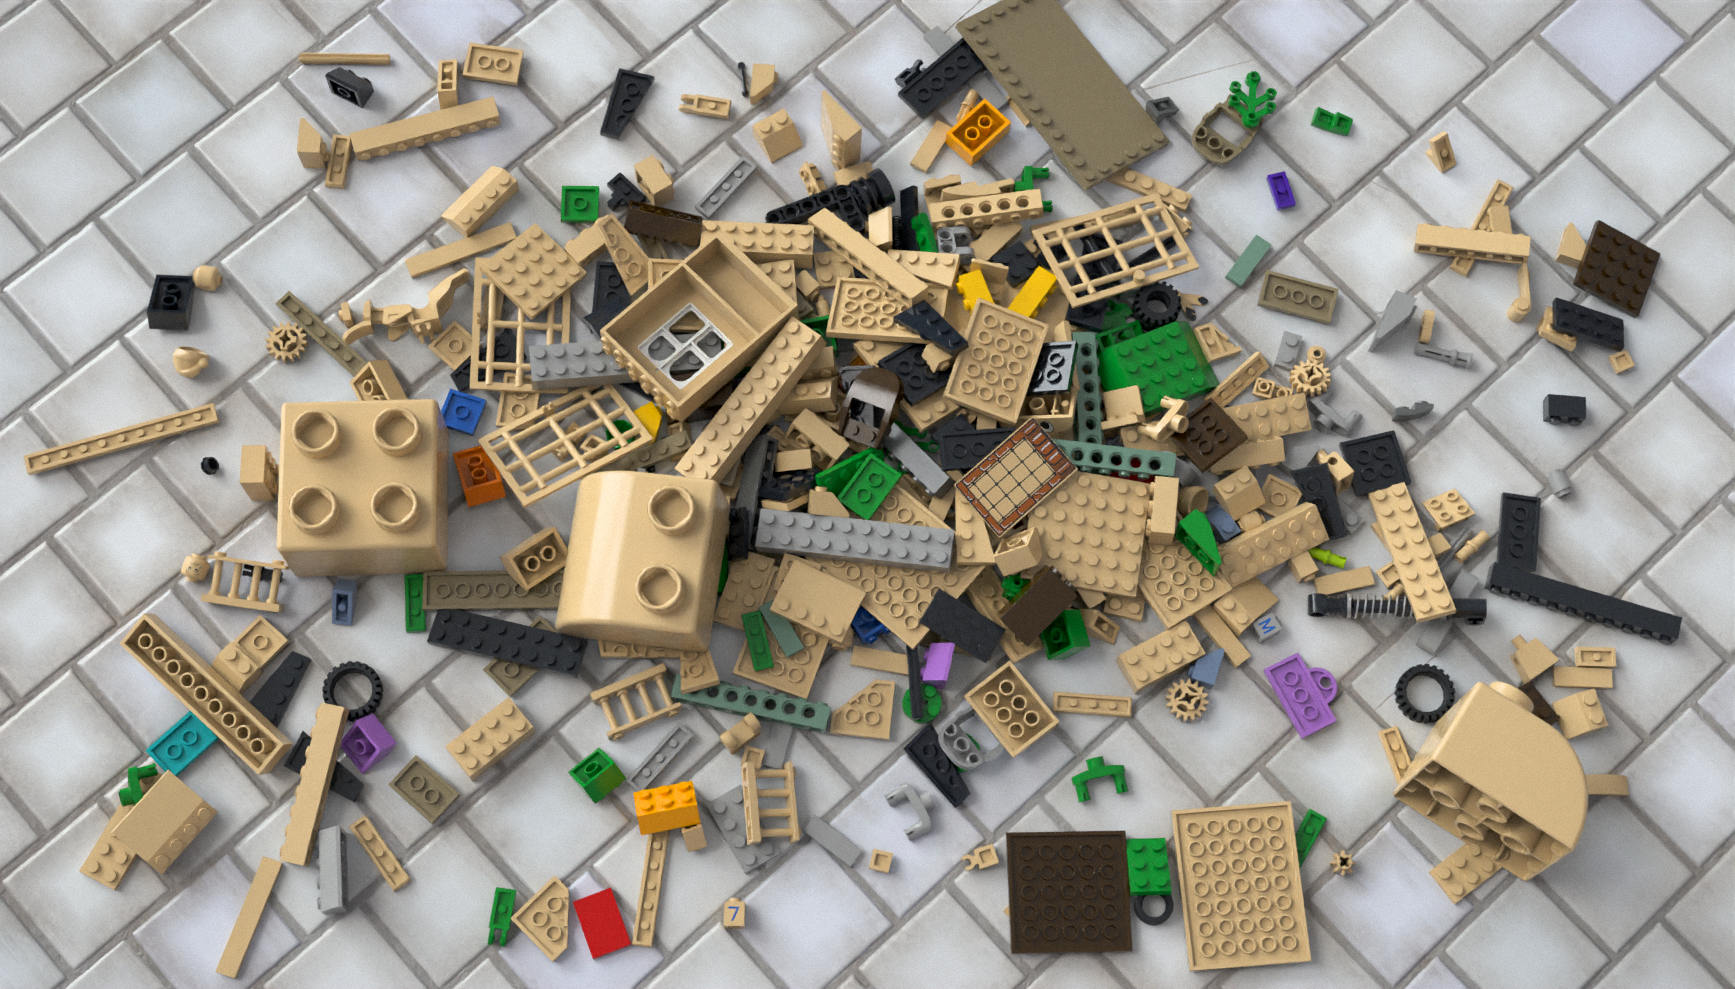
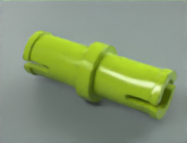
M1313 547L1308 550L1310 556L1322 561V564L1326 565L1328 563L1341 569L1344 568L1346 557L1331 553V550L1328 549L1325 551Z

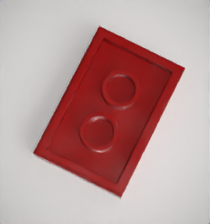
M611 887L573 901L593 960L631 946Z

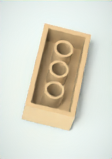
M1185 620L1118 655L1116 663L1134 694H1137L1194 664L1197 659L1204 657L1206 653Z
M508 697L445 747L471 781H474L534 734L535 730L510 697Z

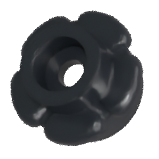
M204 457L202 459V471L207 475L215 474L219 469L218 461L214 457Z

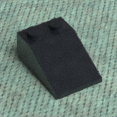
M156 274L147 309L149 329L188 330L195 284L193 283V276Z

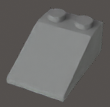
M1395 290L1383 313L1368 349L1369 352H1373L1398 332L1405 322H1410L1417 309V306L1414 305L1417 298Z

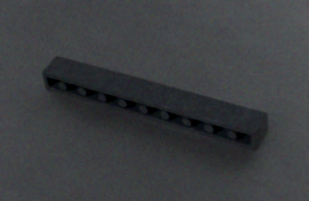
M1496 562L1489 567L1484 589H1488L1493 594H1505L1513 600L1521 599L1527 601L1530 605H1542L1550 611L1559 610L1565 612L1564 614L1567 616H1579L1588 622L1596 621L1608 628L1616 627L1625 633L1640 634V637L1645 639H1657L1662 644H1672L1678 639L1682 617Z

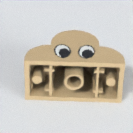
M1071 387L1070 394L1025 396L1015 426L1000 420L997 421L1002 428L1015 427L1017 430L1033 416L1052 439H1059L1060 432L1068 430L1073 425L1078 389L1077 387Z

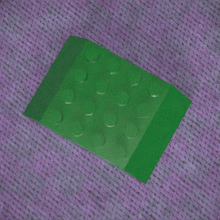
M1175 321L1111 346L1097 355L1099 358L1097 371L1104 392L1138 385L1145 418L1167 409L1162 408L1160 405L1161 399H1164V396L1189 401L1211 392L1220 384L1187 321Z

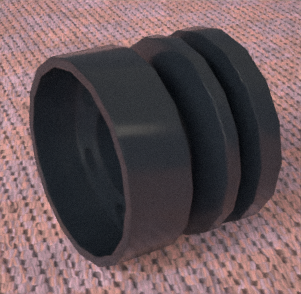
M879 168L866 174L867 181L861 176L857 178V181L849 182V187L857 206L866 217L872 211H879L878 204L885 208L896 201L888 178Z

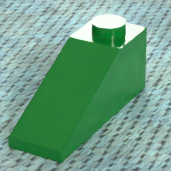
M1139 320L1095 335V339L1098 340L1096 355L1111 346L1144 334Z

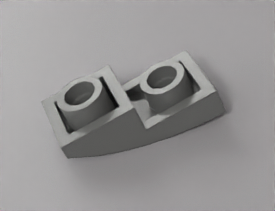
M1418 401L1414 403L1411 409L1406 406L1398 407L1392 413V421H1410L1424 417L1432 411L1434 404H1430L1427 401Z

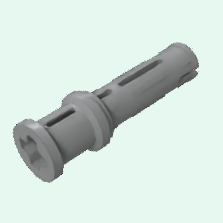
M1416 342L1414 354L1448 361L1450 365L1457 364L1465 366L1466 369L1470 368L1473 353L1466 354L1458 352L1457 349L1450 351Z

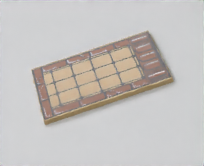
M1032 416L958 480L954 486L986 522L988 527L1000 538L1078 469Z

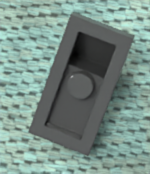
M1170 97L1149 100L1146 103V112L1157 125L1165 117L1176 115L1179 111Z

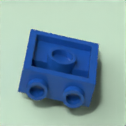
M860 605L851 625L862 644H872L881 633L888 634L891 632Z

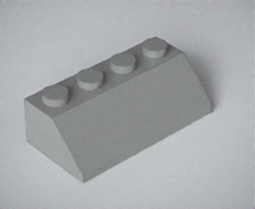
M340 825L320 830L319 837H316V849H319L316 866L317 869H320V877H317V889H320L317 906L318 910H321L324 915L349 913L347 834Z

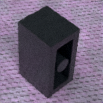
M1548 394L1543 400L1544 422L1554 425L1568 423L1570 426H1578L1586 419V397Z

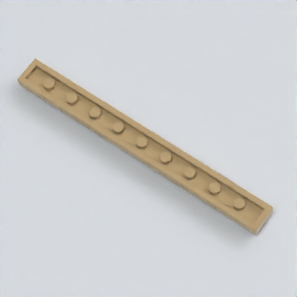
M214 403L24 455L27 473L34 475L219 423Z

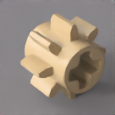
M1342 850L1340 856L1336 853L1332 855L1335 860L1329 864L1334 867L1333 873L1336 871L1340 872L1341 877H1343L1345 871L1348 873L1353 872L1350 867L1355 865L1356 862L1352 861V854L1346 855L1344 850ZM1342 860L1346 862L1344 866H1340Z

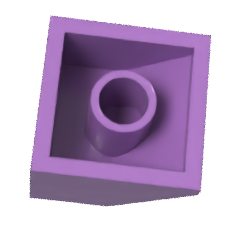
M931 643L930 649H925L923 660H926L927 663L926 668L922 667L920 672V679H923L922 684L945 690L955 643Z
M371 714L358 719L343 737L340 746L359 771L364 774L384 759L397 743L376 716Z

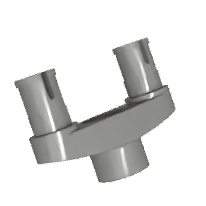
M1330 389L1326 393L1321 390L1320 396L1312 397L1307 403L1310 411L1317 417L1314 421L1315 428L1322 433H1327L1331 429L1342 436L1350 435L1354 430V426L1363 418L1362 414L1359 413L1356 416L1358 411L1353 410L1344 420L1324 404L1333 395V391Z
M907 782L899 785L898 789L884 795L890 807L904 798L909 799L918 814L919 822L904 830L905 834L908 835L909 841L925 832L927 834L933 830L927 811L933 809L936 805L928 791L918 796Z

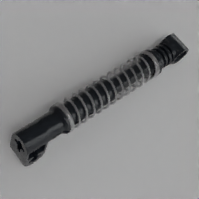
M1321 593L1308 595L1307 614L1311 617L1327 616V613L1329 615H1332V613L1337 615L1339 613L1344 618H1351L1352 614L1356 618L1357 614L1361 613L1362 619L1365 617V613H1368L1370 619L1373 613H1376L1378 619L1381 613H1384L1385 619L1388 618L1389 613L1393 619L1396 616L1400 617V619H1403V617H1408V619L1415 617L1407 595L1405 597L1397 595L1396 600H1392L1391 594L1389 595V600H1384L1383 594L1381 595V600H1376L1375 594L1373 600L1369 599L1368 594H1366L1365 599H1361L1360 594H1358V599H1353L1352 593L1344 594L1339 598L1337 596L1335 598H1332V596L1327 598V595ZM1452 598L1456 613L1439 617L1440 620L1464 618L1466 625H1482L1486 620L1487 600Z

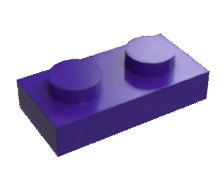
M1285 171L1267 175L1266 179L1277 211L1295 207L1296 202Z

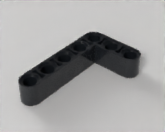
M843 184L771 210L765 217V223L777 220L778 222L775 224L798 225L808 221L810 217L826 208L830 212L838 210L842 221L846 222L851 228L855 225L860 226V229L854 230L858 231L862 236L865 231V221L851 190ZM844 194L846 197L840 198L838 195ZM824 200H826V201H828L829 203H828V204H822L821 202L824 201ZM811 207L812 210L806 211L804 208ZM846 210H852L853 213H850V214H849V213H846L845 211H846ZM793 213L795 216L788 217L787 214Z

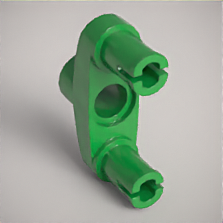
M1024 166L1021 181H1014L1013 192L1033 190V179H1048L1049 172L1047 171H1049V168ZM1051 200L1042 201L1043 212H1052L1053 205H1051Z
M1103 756L1087 759L1088 770L1071 777L1072 784L1076 788L1079 803L1091 800L1087 782L1088 780L1111 775L1114 779L1117 794L1129 791L1124 775L1126 774L1124 765L1105 766Z
M155 763L138 768L137 766L128 768V787L118 790L122 807L129 805L134 807L142 799L140 779L158 775Z

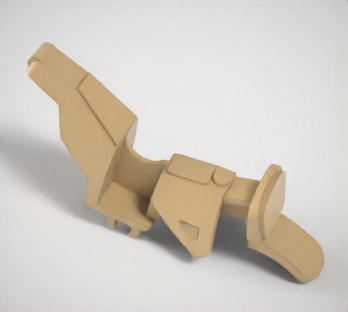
M464 268L448 278L446 277L429 291V303L422 309L411 307L410 304L375 308L372 301L367 300L364 303V321L351 327L343 334L342 339L344 343L350 345L363 336L374 334L375 324L387 325L388 339L392 342H395L410 328L414 336L419 338L421 344L425 343L423 338L426 336H430V340L433 342L435 340L434 335L443 332L441 319L453 305L455 290L469 280L468 270Z

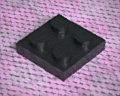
M1021 241L993 256L990 261L1009 267L1006 281L1012 288L1027 281L1038 266L1043 268Z

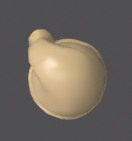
M180 346L173 353V364L175 370L181 376L194 378L201 369L209 366L208 360L210 355L194 347Z
M1186 486L1178 490V512L1184 516L1189 515L1195 509L1205 513L1209 501L1207 489L1202 486Z

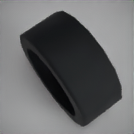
M1147 895L1137 896L1134 903L1135 913L1140 921L1147 925L1155 926L1162 924L1173 912L1174 902L1171 895H1159L1166 904L1164 913L1159 917H1150L1143 911L1142 901Z

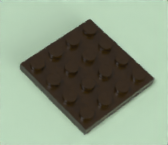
M1598 220L1594 223L1572 285L1636 318L1640 314L1661 253Z

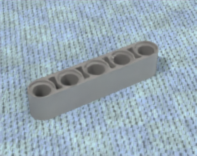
M1461 569L1448 590L1451 598L1468 599L1479 578ZM1450 618L1449 620L1431 619L1415 645L1433 655L1456 618Z

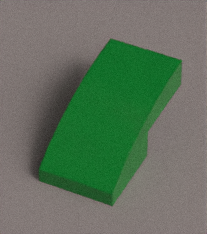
M1318 107L1315 109L1310 125L1331 133L1347 136L1353 119L1342 113L1336 112L1333 114Z

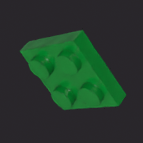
M562 186L561 223H595L599 218V186Z

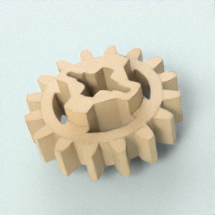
M289 321L286 326L282 322H280L279 328L273 326L274 331H268L270 338H265L268 343L266 348L270 351L271 357L275 356L276 361L282 358L284 363L287 362V359L294 362V357L300 359L299 353H305L304 347L308 346L307 341H305L308 338L306 334H303V328H299L296 323L291 326Z
M1307 360L1305 364L1300 361V365H1294V370L1290 371V383L1292 384V389L1297 388V394L1304 392L1305 397L1307 394L1314 397L1316 393L1320 396L1321 390L1326 392L1327 387H1330L1331 373H1329V368H1324V363L1318 365L1317 360L1313 363Z
M1181 679L1179 685L1174 682L1172 685L1173 689H1168L1167 692L1170 695L1165 697V700L1169 701L1166 704V708L1171 707L1170 715L1177 714L1176 720L1179 717H1183V722H1186L1187 718L1193 722L1195 716L1200 718L1202 716L1201 712L1205 713L1206 708L1204 706L1208 705L1209 701L1204 699L1208 694L1202 693L1204 687L1198 688L1197 681L1191 684V679H1188L1186 683ZM1179 691L1180 697L1174 699L1175 693ZM1184 697H1186L1187 700H1191L1189 704L1187 701H1183ZM1199 702V707L1194 711V704Z

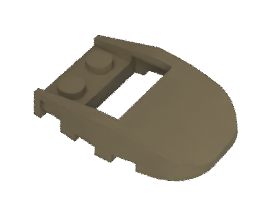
M1232 94L1228 95L1227 100L1223 104L1219 102L1214 106L1213 110L1203 116L1202 121L1197 125L1192 135V146L1208 161L1217 165L1229 164L1249 146L1265 120L1260 118V122L1255 128H1246L1242 123V115L1228 103ZM1240 101V104L1248 110V107ZM1221 112L1249 132V135L1238 147L1209 127Z

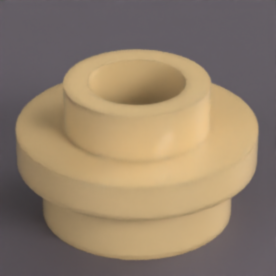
M1312 346L1307 352V358L1311 363L1317 360V364H1320L1325 360L1326 352L1320 346ZM1314 352L1319 353L1320 356H1319V357L1315 356V355H1314Z

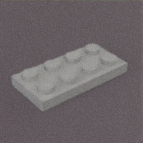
M741 785L706 804L745 874L780 855L771 837H763L761 842L756 845H747L744 797ZM759 819L760 827L766 829L761 819Z

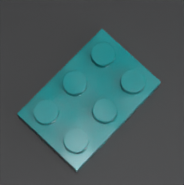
M189 711L145 751L164 772L169 770L177 777L218 741L219 738L196 715Z

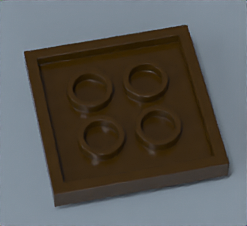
M1209 398L1186 416L1189 424L1184 433L1175 431L1169 437L1202 473L1248 439L1246 433L1212 398Z

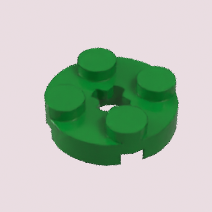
M921 684L922 699L927 702L923 708V718L918 720L911 718L909 689L906 690L903 697L902 709L904 714L913 722L926 724L933 721L939 714L942 702L939 693L933 686Z

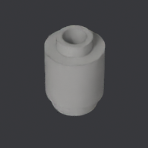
M1556 469L1549 473L1550 476L1547 477V480L1554 495L1562 498L1572 493L1571 483L1564 470Z

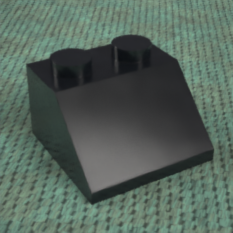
M339 67L325 75L331 93L362 109L374 92L369 79L365 77L360 78L349 69L345 70Z
M615 299L585 316L584 320L597 340L601 341L600 330L626 308Z

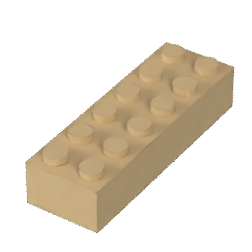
M702 220L700 246L720 230L754 264L794 259L795 268L812 269L814 225Z
M1305 502L1253 530L1244 532L1218 545L1217 549L1222 562L1219 570L1229 585L1233 588L1329 540L1317 506Z

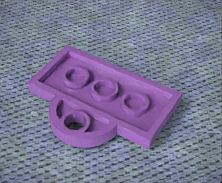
M1299 653L1263 670L1301 739L1337 721L1328 706V703L1332 701L1337 691L1336 680L1329 671L1318 667L1307 669ZM1323 678L1328 679L1330 687H1322L1320 680Z

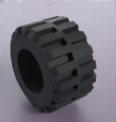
M1163 281L1162 284L1156 282L1141 287L1140 291L1138 290L1132 312L1135 313L1134 319L1139 320L1140 326L1144 325L1145 330H1148V328L1151 331L1175 322L1178 318L1182 303H1180L1181 296H1178L1179 292L1177 289L1173 290L1174 286L1171 284L1167 286V282ZM1151 300L1160 301L1166 306L1167 310L1162 313L1154 312L1149 309L1147 302Z

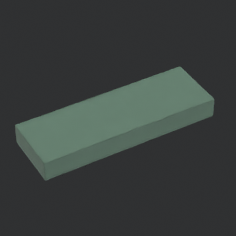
M1256 235L1225 278L1241 288L1272 244Z
M772 599L759 606L758 610L761 611L762 617L785 657L789 658L804 650V646L788 620L770 613V608L774 601Z

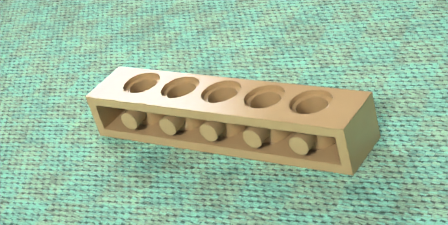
M1040 189L929 204L933 232H937L940 228L982 227L984 225H999L1001 223L1019 222L1020 220L1027 219L1036 220L1044 217Z

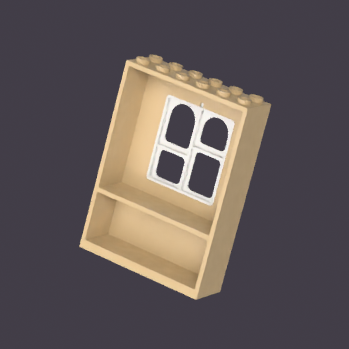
M719 230L600 330V340L603 344V351L608 356L612 355L617 365L622 369L625 368L633 381L637 380L647 394L651 393L654 396L655 402L660 407L664 406L667 409V413L672 419H677L681 423L763 353L792 316L799 320L798 304ZM689 311H692L705 323V326L686 343H681L669 332V328ZM710 332L716 333L727 344L714 358L708 357L697 346V343ZM663 336L675 347L676 351L665 360H654L648 353L649 346L658 337ZM687 351H692L704 363V366L686 381L674 380L669 373L670 367Z

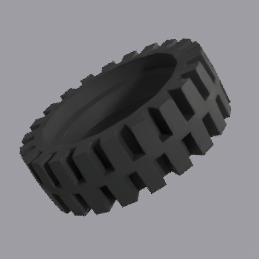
M347 661L346 664H339V667L335 666L333 671L327 674V679L323 682L322 695L325 703L340 706L334 698L336 683L341 677L349 673H359L370 680L372 694L364 706L349 710L347 720H358L374 713L376 708L380 706V701L383 698L382 682L374 669L359 661Z
M1419 664L1409 668L1402 674L1395 687V701L1399 704V710H1403L1402 714L1405 717L1408 715L1410 720H1417V723H1433L1439 720L1453 706L1455 701L1454 683L1449 680L1450 676L1448 674L1445 675L1443 673L1444 670L1437 669L1435 665ZM1429 676L1440 684L1443 690V701L1437 710L1422 712L1410 704L1406 688L1413 678Z

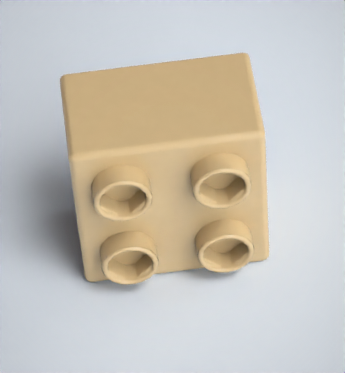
M434 399L294 402L282 405L277 550L295 576L416 574L447 570L449 431L438 402Z

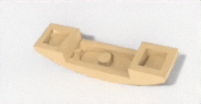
M1610 774L1585 775L1588 796H1629L1627 776Z

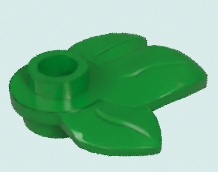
M1109 300L1107 307L1111 308L1112 311H1106L1102 331L1105 332L1110 328L1114 329L1127 324L1125 317L1133 313L1131 308L1124 303L1116 304L1113 300Z

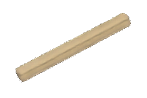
M300 53L299 61L302 64L389 65L391 57L390 54Z

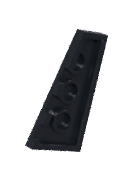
M619 68L600 130L601 136L619 139L654 82V76Z
M925 300L893 317L894 323L902 324L906 327V330L918 333L920 338L925 341L930 340L934 343V346L951 356L969 348L968 341Z
M931 722L928 723L903 749L948 801L957 808L971 793L955 764L942 750L934 726Z
M302 731L284 764V767L300 774L302 766H305L307 759L305 752L312 740L306 732ZM336 760L329 790L356 802L365 784Z

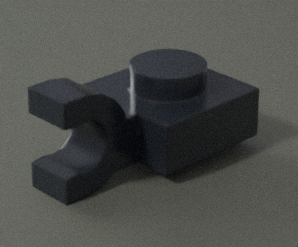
M916 60L911 68H906L894 79L897 85L905 87L926 69L922 68L920 70L923 61Z

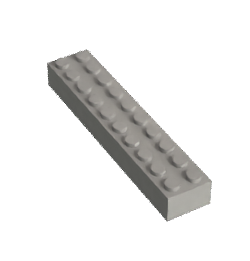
M714 332L708 333L697 343V346L710 358H714L721 352L720 337ZM695 334L673 336L681 343H686ZM663 336L653 341L648 349L650 357L658 361L665 360L676 351L675 347ZM601 341L529 346L532 390L633 383L638 381H633L628 375V371L625 368H620L615 362V358L612 355L608 356L603 351ZM687 351L672 364L669 373L670 376L694 373L699 371L704 366V363L692 351Z
M761 508L755 547L758 552L787 553L794 556L951 573L955 531L952 529Z

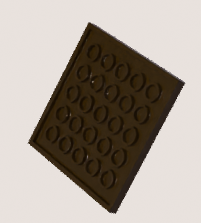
M1126 831L1006 832L1011 954L1132 952Z

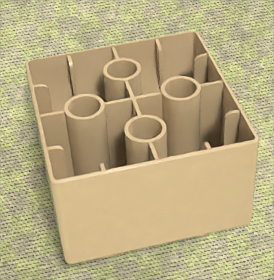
M604 471L584 477L580 481L577 491L555 624L556 631L579 638L706 652L710 645L730 505L718 483L710 479L635 471Z
M1496 681L1489 686L1483 682H1478L1435 723L1395 788L1393 796L1469 846L1477 844L1480 847L1481 854L1518 878L1529 881L1574 851L1580 840L1588 809V788L1584 769L1578 755L1567 739L1551 725L1531 713L1534 705L1525 693L1504 682ZM1487 832L1495 835L1494 843L1486 844L1483 841ZM1506 849L1508 851V858L1499 860L1498 857Z

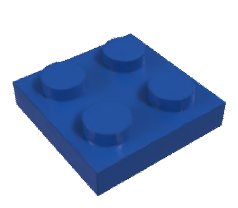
M450 388L441 410L447 428L474 436L487 401Z

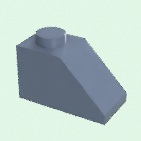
M1215 506L1204 513L1208 517L1213 535L1219 544L1240 534L1241 530L1233 518L1220 507Z
M338 578L333 587V624L352 625L358 594L357 580Z
M1220 648L1197 659L1194 665H1190L1187 676H1190L1192 684L1197 681L1198 686L1212 689L1225 649Z

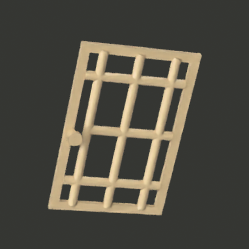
M1158 193L1032 231L1072 308L1199 269L1198 263ZM1154 203V208L1143 210V205ZM1133 208L1137 212L1108 222L1103 220L1104 217ZM1160 214L1168 230L1156 233L1148 217ZM1141 219L1149 236L1117 245L1109 229ZM1094 220L1097 223L1095 226L1066 235L1063 231L1064 229ZM1056 232L1058 237L1045 240V235ZM1102 232L1110 248L1077 257L1069 241ZM1173 236L1181 252L1169 256L1161 239ZM1153 242L1162 258L1130 268L1122 252ZM1062 244L1070 260L1058 264L1050 247ZM1114 254L1123 271L1090 281L1082 264ZM1186 259L1188 264L1176 267L1173 262ZM1164 265H1166L1169 269L1145 277L1144 273L1145 271L1161 267ZM1075 267L1083 283L1071 287L1062 270ZM1132 275L1134 278L1131 282L1096 292L1094 288ZM1084 290L1088 291L1089 295L1077 298L1075 293Z
M475 257L470 390L568 394V387L532 390V384H523V371H531L530 364L524 363L525 329L547 331L546 345L554 344V331H562L561 344L569 343L571 289L563 295L562 324L555 323V302L547 307V323L525 322V313L519 307L518 321L496 320L497 286L490 279H483L482 271L480 270V266L490 258ZM482 286H489L486 361H479L480 328L486 325V319L480 316ZM495 328L517 329L516 363L494 362ZM478 369H486L485 382H478ZM494 369L515 370V383L493 382Z
M612 384L582 386L478 439V443L524 508L653 441V437H651ZM600 386H603L605 388L604 390L594 395L590 393L592 390ZM610 395L619 409L606 414L597 401ZM584 396V400L556 414L555 409ZM590 405L599 416V419L566 435L557 422ZM545 415V420L514 436L510 435V432ZM625 415L634 428L621 434L612 420ZM605 425L614 438L581 455L571 441ZM551 426L559 439L525 456L517 442ZM637 434L641 436V438L630 444L626 441ZM501 437L504 438V441L492 447L489 444ZM618 444L622 447L589 465L586 463L587 460ZM565 446L574 459L540 476L531 462ZM510 447L519 460L505 466L496 453ZM578 465L581 468L549 486L545 484V482ZM524 466L533 480L520 487L511 475V472ZM536 487L540 489V491L528 497L525 495L526 492Z

